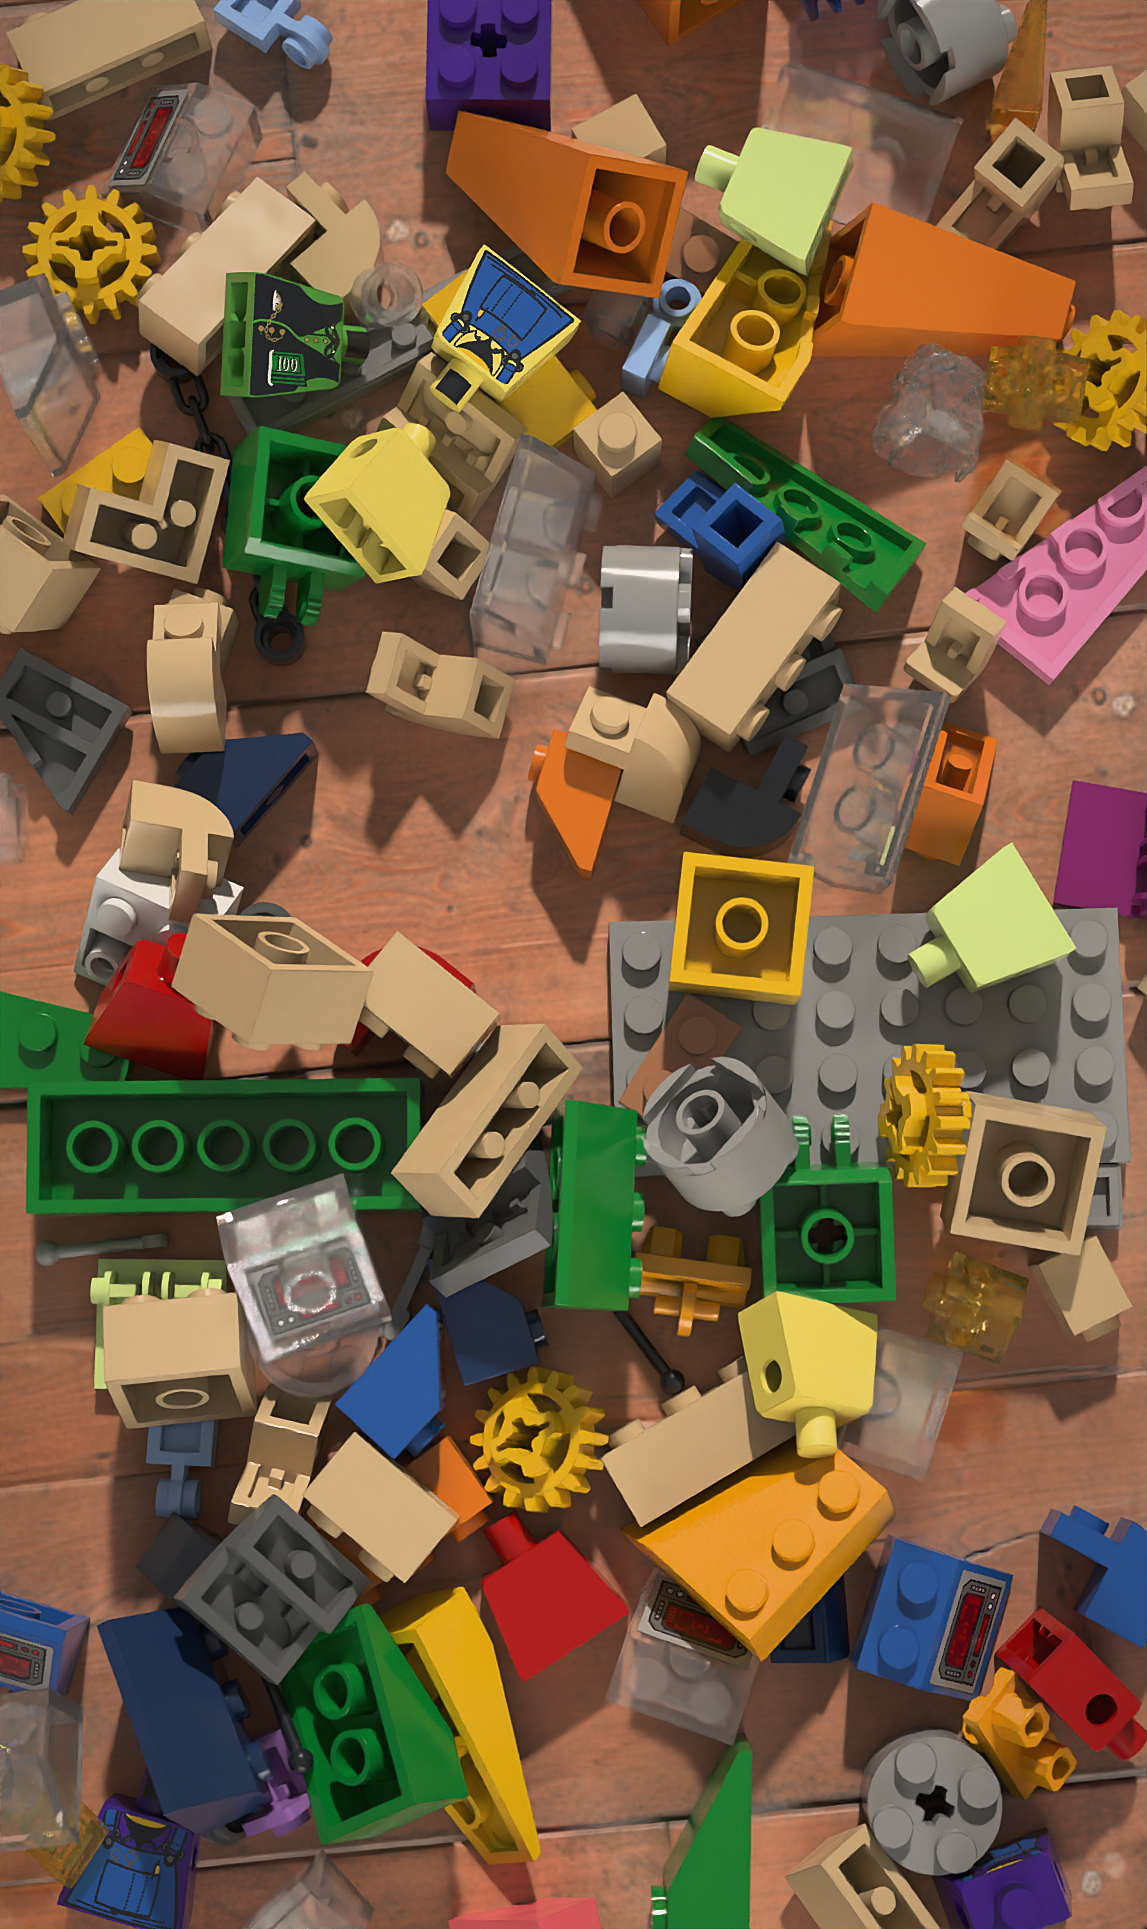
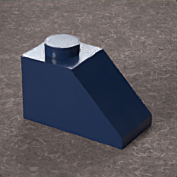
M304 733L225 740V751L190 753L175 773V778L178 782L174 787L199 795L215 805L230 822L234 834L232 844L238 848L319 753L313 740Z
M433 1258L426 1260L430 1274ZM484 1280L472 1284L446 1298L435 1288L464 1386L541 1362L537 1350L549 1345L538 1309L525 1312L522 1300Z

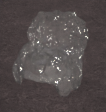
M935 343L921 345L913 355L907 357V360L903 362L896 376L890 381L894 393L891 401L883 404L882 411L878 414L872 430L875 453L884 459L891 468H897L911 475L928 477L930 479H938L944 472L956 467L954 482L960 483L968 474L974 471L978 463L981 440L985 433V419L982 416L987 412V401L990 395L988 374L981 370L982 368L979 365L973 364V360L968 356L953 354L947 348H940Z

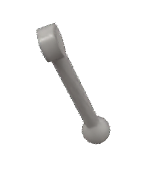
M154 1234L57 1246L52 1241H43L36 1247L35 1257L39 1264L51 1266L60 1258L169 1247L168 1234Z

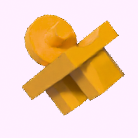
M652 1226L648 1231L642 1253L635 1252V1258L641 1259L642 1267L640 1295L656 1297L654 1305L655 1314L678 1317L677 1336L690 1337L693 1319L718 1322L720 1306L744 1309L747 1292L751 1284L752 1268L745 1267L744 1247L741 1238L724 1235L709 1236L705 1261L680 1258L683 1240L682 1232L674 1228Z
M1000 1667L994 1675L993 1686L986 1697L979 1696L974 1698L970 1702L968 1710L962 1716L964 1719L962 1730L969 1745L977 1752L986 1754L1011 1795L1026 1801L1037 1785L1053 1792L1058 1791L1076 1768L1077 1761L1069 1747L1058 1743L1049 1728L1050 1716L1042 1703L1031 1699L1016 1672Z

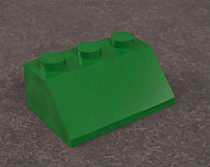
M565 1100L552 1112L549 1180L553 1209L552 1245L545 1249L542 1307L628 1311L629 1298H639L642 1275L641 1259L631 1258L632 1232H642L644 1223V1193L634 1192L635 1166H645L647 1152L644 1149L642 1137L646 1139L647 1127L637 1126L638 1110L584 1101Z

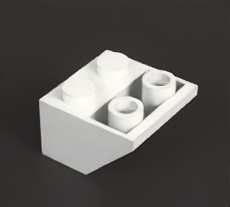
M120 847L96 876L73 971L104 986L108 984L136 941L146 939L166 946L171 935L187 933L190 923L168 920L170 878L119 870ZM222 879L221 887L215 886L212 900H200L197 914L236 915L244 887Z

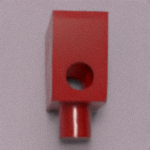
M187 933L171 935L166 946L146 939L135 942L100 994L83 1045L186 1080L203 1079L216 1033L217 1021L203 1017L195 1012L193 1009L194 1003L171 987Z
M514 1510L482 1531L503 1564L482 1577L480 1582L516 1671L523 1683L630 1613L629 1606L624 1598L560 1528L553 1530L535 1542L522 1519Z
M1040 1606L995 1652L1011 1671L1016 1672L1019 1679L1094 1752L1103 1749L1106 1745L1120 1761H1126L1135 1756L1147 1742V1730L1133 1717L1140 1710L1142 1703L1075 1633Z

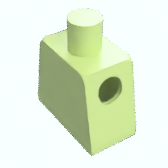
M752 128L740 157L708 145L699 161L695 181L724 192L718 213L721 224L725 228L796 272L807 276L853 169V152L851 147L843 144L763 128Z
M1010 843L998 851L928 911L924 918L935 939L907 954V958L914 973L926 988L956 971L966 989L972 994L1056 963L1073 952L1076 946L1013 843Z

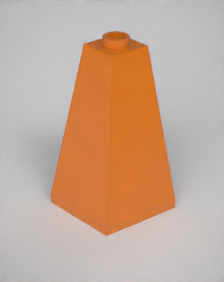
M458 110L446 174L553 282L652 298L660 297L689 171L515 121Z
M873 202L830 238L819 294V311L815 320L812 337L813 348L811 357L1036 355L1057 341L1063 340L1068 334L1075 317V306L1070 303L1076 281Z

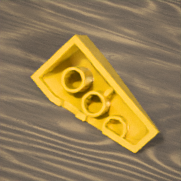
M834 214L807 276L796 272L742 238L673 340L657 389L711 418L781 410L805 373L811 360L812 337L815 320L819 311L821 281L827 261Z
M464 1586L422 1593L379 1614L380 1620L452 1731L469 1797L443 1808L488 1865L534 1862L542 1852L494 1646L480 1619L479 1612L472 1603Z

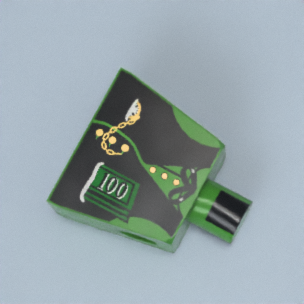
M261 272L226 273L220 395L265 397L337 388L341 378V363L360 365L367 359L370 348L368 332L366 328L361 326L343 325L344 302L342 297Z

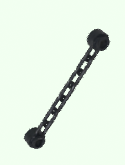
M152 343L150 358L157 374L164 381L168 382L178 409L185 415L193 416L200 436L195 441L194 450L203 452V446H205L208 453H213L215 451L213 442H215L222 458L230 460L227 470L228 475L225 478L222 489V496L228 509L233 459L224 438L217 433L209 432L202 412L208 407L209 395L202 375L196 376L184 366L181 368L168 366L171 356ZM194 380L200 396V402H198L196 396L190 395L188 397V406L184 401L179 384ZM228 511L223 516L221 522L224 536H226ZM252 574L256 587L250 593L249 603L257 623L254 631L255 645L266 662L274 666L291 665L297 662L305 652L307 639L300 622H296V617L289 614L285 600L282 611H280L277 619L263 617V615L259 614L258 598L261 576ZM287 633L293 637L292 645L287 650L276 651L271 648V641L277 634Z

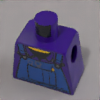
M147 1766L137 1798L114 1793L105 1801L63 1886L57 1905L138 1929H187L192 1915L201 1836L164 1816Z
M1047 1827L989 1848L966 1872L931 1875L950 1929H1043L1065 1921L1072 1916L1071 1890Z

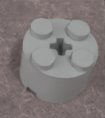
M878 0L877 3L878 21L888 17L891 36L883 39L882 43L894 73L913 97L918 98L924 94L931 97L927 104L932 106L999 74L1007 62L1008 43L1016 40L1018 35L1017 24L1012 12L1005 5H999L997 0Z
M632 545L603 546L600 585L602 587V597L599 611L600 671L676 675L682 672L689 662L693 548Z
M717 1057L711 1058L715 1065L706 1066L698 1070L692 1064L684 1066L668 1076L657 1087L644 1109L642 1119L647 1124L646 1139L642 1137V1141L648 1155L685 1200L697 1208L708 1211H723L725 1215L734 1217L743 1215L751 1210L756 1200L778 1181L787 1165L797 1156L799 1144L793 1134L789 1119L755 1073L739 1060Z
M934 1726L911 1728L892 1738H888L873 1751L865 1765L860 1784V1796L865 1818L883 1850L903 1867L927 1875L963 1873L970 1869L992 1845L1002 1818V1795L999 1781L982 1756L959 1735ZM935 1785H938V1791L943 1796L944 1802L941 1807L932 1806L928 1813H924L916 1797L919 1792L931 1794Z

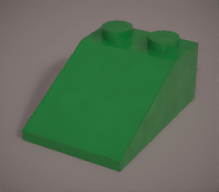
M361 1604L347 1611L330 1634L319 1631L281 1680L280 1686L303 1748L310 1750L314 1757L313 1767L303 1776L321 1846L377 1837L469 1797L450 1727L372 1605Z
M745 1733L731 1734L664 1865V1886L651 1885L650 1927L652 1929H750L752 1750Z

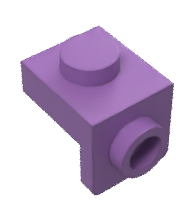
M278 1725L250 1736L252 1743L260 1740L265 1746L274 1767L275 1778L267 1781L274 1802L261 1807L258 1812L242 1823L247 1837L272 1829L275 1837L283 1836L311 1819L308 1811L311 1803L304 1776L292 1772L288 1767L290 1750L281 1727Z

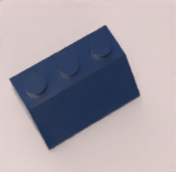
M181 1607L110 1619L97 1625L164 1816L203 1836L274 1802L267 1781L275 1778L273 1764L263 1743L260 1740L252 1743L244 1722L245 1718L252 1716L248 1698L238 1679L235 1678L229 1681L221 1658L229 1655L228 1646L202 1622Z

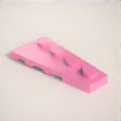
M1147 465L1099 498L1093 506L1076 518L1068 520L1051 532L1046 539L1025 554L1017 556L1013 561L1000 568L995 575L975 589L973 587L965 593L1007 622L998 644L1048 685L1054 681L1147 571Z

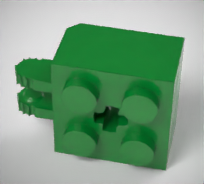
M259 426L234 447L222 568L261 576L258 609L259 614L263 615V617L277 619L284 604L286 581L298 583L295 609L296 622L314 627L321 612L323 589L341 592L362 579L366 571L304 500L307 492L348 447L347 445Z
M834 1114L830 1124L833 1163L810 1164L811 1125L808 1123L807 1116H792L793 1134L799 1144L798 1154L793 1160V1165H787L778 1181L756 1200L761 1299L779 1291L826 1303L896 1301L893 1195L890 1167L884 1161L851 1163L848 1114ZM830 1218L833 1226L841 1225L840 1234L831 1235L829 1246L818 1247L815 1237H808L810 1228L817 1227L819 1219Z

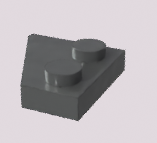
M20 647L0 680V719L9 729L20 749L53 794L58 805L65 812L73 816L133 711L128 705Z

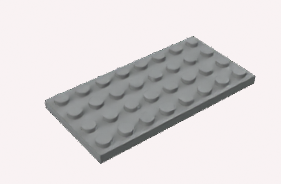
M1118 908L1053 909L1076 949L1056 963L972 994L966 989L956 971L928 988L920 982L914 973L907 954L935 939L924 918L927 913L809 916L802 991L796 1005L691 994L742 1026L724 1057L743 1062L755 1073L785 1113L791 1126L792 1116H807L812 1134V1144L809 1147L810 1164L833 1163L830 1124L834 1114H848L851 1163L884 1161L890 1167V1170H894L895 1162H887L885 1158L889 1141L888 1138H881L879 1134L878 1114L881 1112L880 1104L885 1102L887 1094L883 1084L884 1079L893 1076L891 1060L893 1058H901V1047L912 1046L913 1044L944 1045L945 1051H953L956 1054L954 1068H963L965 1073L960 1085L961 1092L970 1091L1093 1113L1107 1127L1099 1164H1127L1131 1162ZM675 920L609 922L614 1107L625 1108L618 1103V1100L686 995V993L667 991ZM639 1116L637 1117V1126L647 1127L643 1119ZM648 1153L645 1166H635V1177H666Z

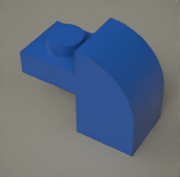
M695 470L654 513L656 522L662 529L686 548H693V553L703 561L706 572L725 585L738 590L745 586L776 542L782 545L786 543V534L781 518L736 483L724 492L698 470Z
M1074 1505L1068 1516L1051 1508L1040 1532L1097 1563L1073 1610L1137 1646L1144 1648L1147 1642V1531L1134 1521L1121 1517L1111 1537L1108 1538L1104 1534L1109 1523Z

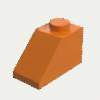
M938 720L907 812L899 843L900 847L913 850L921 857L929 860H943L960 866L984 804L998 739Z
M553 729L548 747L537 744L529 769L528 781L537 783V803L579 878L592 881L624 769L564 747L568 733Z

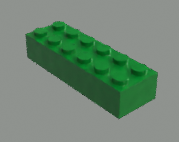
M421 1078L28 1082L26 1213L40 1217L422 1212L423 1206L391 1172L425 1126V1085Z

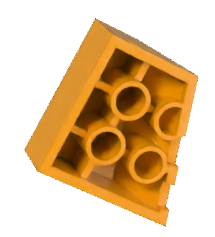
M796 1435L644 1526L640 1527L636 1520L621 1528L620 1532L756 1658L763 1662L893 1521L896 1514L888 1491L837 1448L836 1454L826 1458H804L797 1454Z

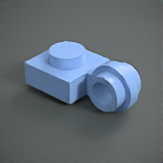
M220 0L213 9L219 24L264 53L269 50L280 35L286 38L281 45L283 51L293 62L304 69L309 70L314 64H323L330 55L329 44L333 38L323 24L308 15L303 16L300 21L293 19L301 9L300 0Z
M683 279L666 281L662 284L660 297L653 298V312L651 315H647L622 367V390L644 399L652 380L657 383L660 382L670 351L669 342L672 331L681 330L702 299L699 290L689 281ZM672 300H681L687 304V307L682 310H674L667 304Z
M219 1420L149 1427L146 1463L172 1465L171 1478H160L156 1492V1516L158 1518L169 1519L172 1513L176 1512L187 1519H198L201 1508L202 1485L200 1480H191L189 1478V1466L215 1468Z

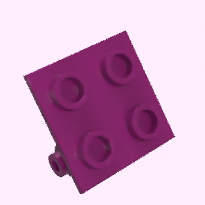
M1072 781L1053 904L1079 909L1118 908L1119 916L1147 920V793Z

